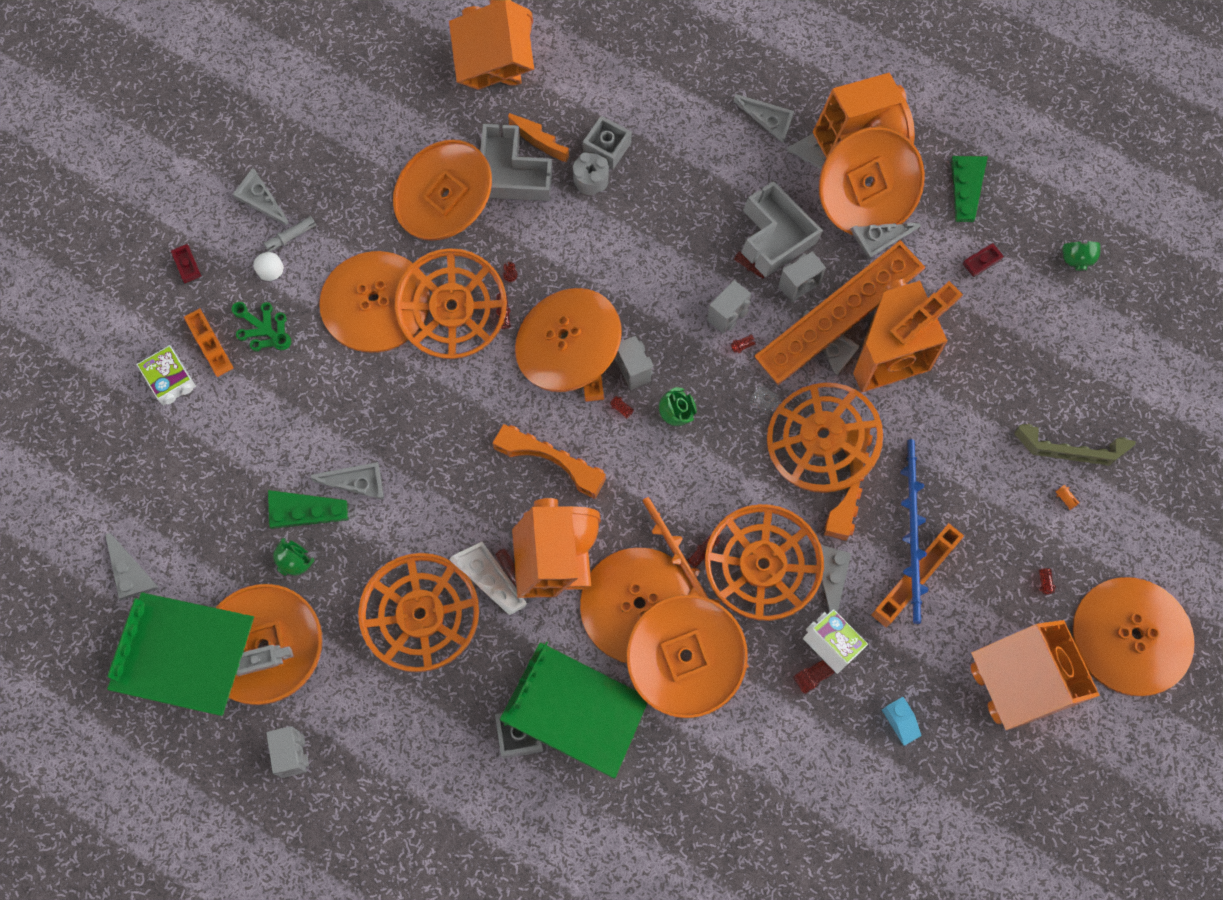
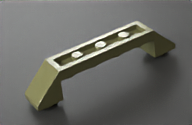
M1031 424L1019 425L1014 433L1032 455L1110 466L1127 453L1136 443V441L1129 440L1128 438L1119 437L1110 444L1109 452L1107 449L1093 450L1087 446L1072 447L1066 443L1058 445L1051 444L1050 441L1038 442L1039 427H1033Z

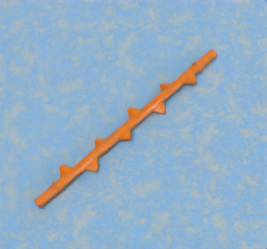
M650 498L643 499L642 501L650 513L651 519L656 523L651 531L652 534L663 535L674 554L671 563L682 567L693 586L689 595L708 598L697 579L700 570L689 566L678 547L683 540L682 537L672 536L660 517L661 514L658 513ZM710 599V600H713V601L717 602L718 604H720V601H719V600Z

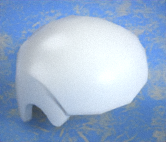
M264 252L258 255L253 265L258 276L265 281L277 279L282 274L284 268L280 258L271 252Z

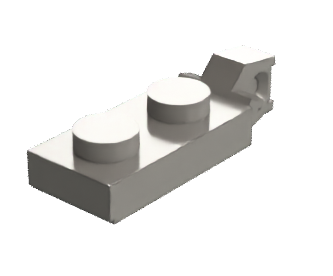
M269 645L243 652L236 675L242 676L283 664V660L293 657V651L289 646L280 648L279 645Z

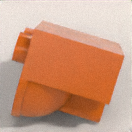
M490 0V5L482 8L478 6L464 8L462 16L450 20L449 27L457 83L477 90L499 82L510 86L521 84V74L534 70L530 41L533 24L532 12L511 0Z
M890 72L832 89L812 132L826 158L834 146L844 137L867 127L893 129L906 136L914 144V122L906 102V93L901 85H896Z
M554 498L534 501V507L525 512L523 518L512 529L517 598L557 597L564 590L591 588L588 551L595 543L601 522L600 513L597 510L587 507H558V500Z

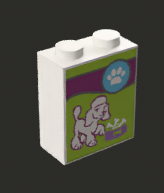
M170 345L136 364L156 398L163 406L173 403L177 397L190 393L196 387Z
M833 609L829 614L824 612L817 619L819 623L813 622L806 629L808 633L803 639L838 674L868 643Z

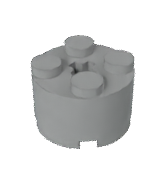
M584 152L576 159L573 165V181L581 193L595 195L606 189L609 182V166L606 158L595 153Z

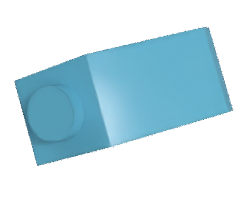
M904 697L882 709L903 746L922 736L915 714Z

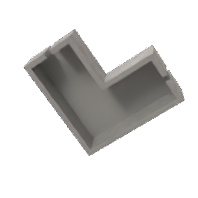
M483 124L480 151L486 157L491 168L492 186L489 198L550 201L552 159L518 157L520 143L519 126L503 125V138L501 137L498 124Z
M773 181L762 188L761 191L759 190L748 197L743 212L761 230L746 240L741 253L751 263L755 262V267L766 278L818 242L823 230Z

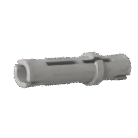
M309 216L284 232H278L277 236L263 244L266 246L267 251L271 252L282 245L286 246L290 240L316 227V223Z

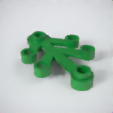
M243 302L233 304L231 309L235 317L244 318L258 328L251 330L239 329L236 332V337L239 341H245L250 337L267 335L271 339L262 341L258 339L252 340L250 342L251 349L257 352L262 348L275 347L277 350L283 351L290 347L292 341L290 336L285 333L287 317L284 313L279 312L275 315V321L277 322L276 333L272 330L271 313L273 307L269 302H264L261 305L263 322L250 314ZM270 306L269 310H264V308ZM283 316V320L279 321L278 318ZM241 333H245L244 337H239ZM281 340H285L283 344H279ZM255 343H259L258 347H253Z

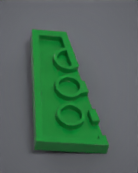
M952 156L951 158L956 222L975 221L988 156Z
M268 490L269 527L271 529L349 520L347 500Z

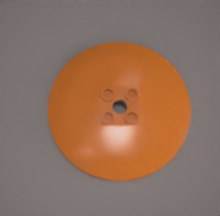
M867 127L852 132L834 146L822 166L819 178V196L825 214L834 225L851 235L853 233L850 229L854 226L903 224L914 212L923 193L925 172L922 158L915 145L906 136L893 129ZM871 176L873 178L872 184L866 186L865 180Z
M461 140L436 142L418 152L401 171L394 189L393 207L400 225L411 235L429 241L443 240L465 230L481 214L491 192L492 174L486 157L478 148ZM449 190L448 195L443 197L444 192Z
M371 251L350 257L339 264L326 279L320 294V313L328 332L344 346L356 351L369 353L392 350L409 341L401 330L396 317L395 296L403 274L413 263L394 253ZM414 274L405 286L402 302H413L415 292L421 283ZM427 287L424 288L419 303L430 302V292ZM373 294L379 296L375 301L369 300V297ZM402 310L405 325L410 334L415 336L421 328L416 322L413 310ZM419 310L423 323L428 316L429 310Z
M571 288L551 294L532 308L519 328L515 343V354L520 370L531 383L551 392H567L588 385L605 372L617 354L622 335L619 315L606 297L593 290ZM568 332V336L561 339V335Z
M628 548L609 555L591 571V588L582 590L580 612L585 631L599 650L617 661L627 663L628 640L633 627L643 613L657 602L666 598L689 595L693 586L682 567L671 563L673 557L650 548ZM636 599H643L646 605L639 609L635 607L634 601Z
M1122 577L1111 579L1091 589L1077 607L1072 627L1073 640L1088 672L1107 688L1130 696H1150L1171 688L1187 672L1194 653L1193 629L1183 607L1170 593L1160 586L1138 578ZM1133 629L1141 633L1140 639H1135L1132 636Z
M258 584L232 593L216 606L218 609L254 616L244 652L258 649L259 643L262 641H268L269 645H279L280 648L289 646L293 651V657L283 660V664L242 676L236 675L229 695L230 699L249 705L275 703L289 697L308 681L320 659L322 630L315 611L303 597L286 587L273 584Z
M697 595L672 596L651 606L643 613L633 627L626 652L628 673L633 686L640 696L656 710L680 718L703 716L725 705L739 689L745 676L748 660L745 636L737 620L726 608L717 602ZM685 649L691 652V657L687 661H683L680 657L681 652Z

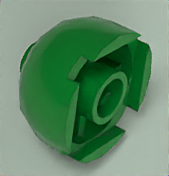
M1081 241L1065 243L1062 248L1064 261L1067 265L1076 267V271H1086L1087 267L1093 266L1098 261L1101 252L1100 243L1087 241V243H1081Z
M675 387L667 391L659 401V413L662 419L671 426L680 427L694 420L693 416L697 412L693 397L690 394L686 395L683 392V388Z
M283 538L277 544L273 554L274 563L278 567L277 571L284 576H287V574L299 576L305 573L314 563V558L309 559L304 554L308 553V551L292 540L287 543L285 542L286 538Z

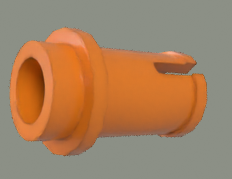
M1063 485L1055 491L1056 496L1062 499L1069 510L1080 503L1069 491V486Z

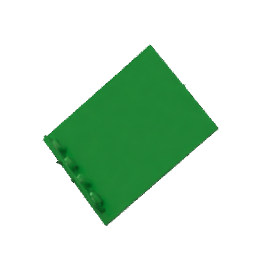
M141 592L139 599L135 598L108 672L107 677L111 680L107 690L223 716L254 616Z
M547 641L545 644L540 642L499 720L504 722V726L508 724L615 779L630 743L634 738L633 736L647 706V702L636 690L547 646Z

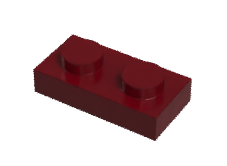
M992 243L964 260L962 264L974 278L1003 260L1004 256Z
M188 244L171 250L184 283L202 277Z

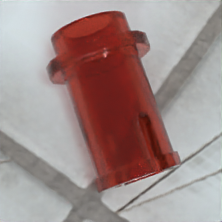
M508 262L507 266L505 263L503 266V277L506 281L513 282L518 277L515 264Z
M750 334L742 339L733 340L731 343L733 352L742 353V350L755 346L756 341L752 342L755 338Z
M615 396L610 402L611 408L616 409L628 419L633 414L634 409L622 400V397Z
M1040 569V591L1045 595L1055 593L1056 585L1053 584L1052 569Z

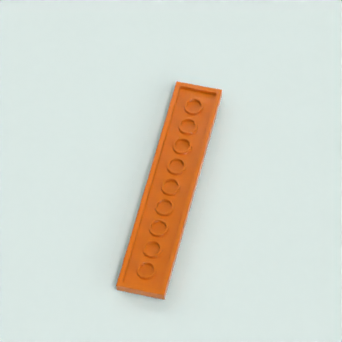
M901 240L898 241L758 352L754 358L775 383L780 385L877 308L886 285L900 279H904L907 284L921 273L925 266Z

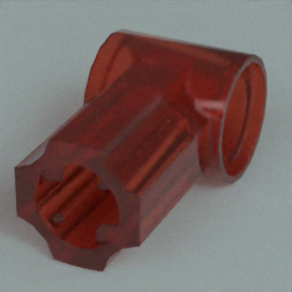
M821 660L812 667H807L793 676V679L803 694H806L836 672L824 660Z

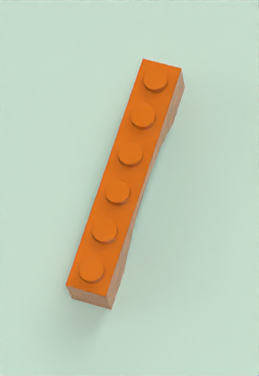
M503 424L493 441L495 450L509 457L531 455L550 460L569 474L579 492L596 499L606 480V474L602 469L598 467L592 468L580 458L574 459L566 451L554 449L548 442L543 441L542 443L529 433L519 432L520 430L513 425L507 426Z
M871 428L865 429L864 443L860 450L867 456H869V453L866 452L867 446L871 445L873 435H870ZM859 430L847 432L846 442L854 447L857 444ZM857 458L849 463L851 476L863 468L864 463ZM860 481L849 487L843 501L829 513L824 536L847 541L849 535H853L855 524H852L853 517L856 518L859 508L855 506L856 500H860L862 488H859Z
M949 523L926 549L927 556L919 560L920 584L922 585L964 537L962 533ZM904 575L871 614L884 627L887 628L912 599V578Z

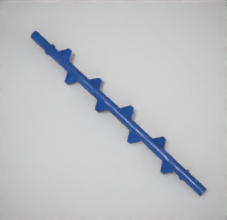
M909 439L907 440L908 457L906 458L908 466L900 472L908 477L909 498L901 501V506L909 509L910 533L903 537V541L911 546V566L904 569L903 574L912 578L911 604L913 606V623L921 624L922 601L920 596L928 592V587L920 584L919 560L927 556V552L919 549L918 526L925 523L926 518L917 514V492L924 488V484L916 481L917 457H915V440Z

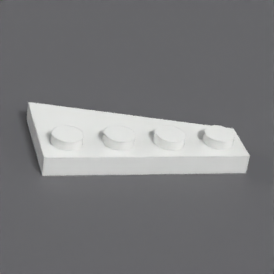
M483 542L467 548L450 558V561L456 567L463 571L509 615L526 606L527 603L523 598H517L516 587Z

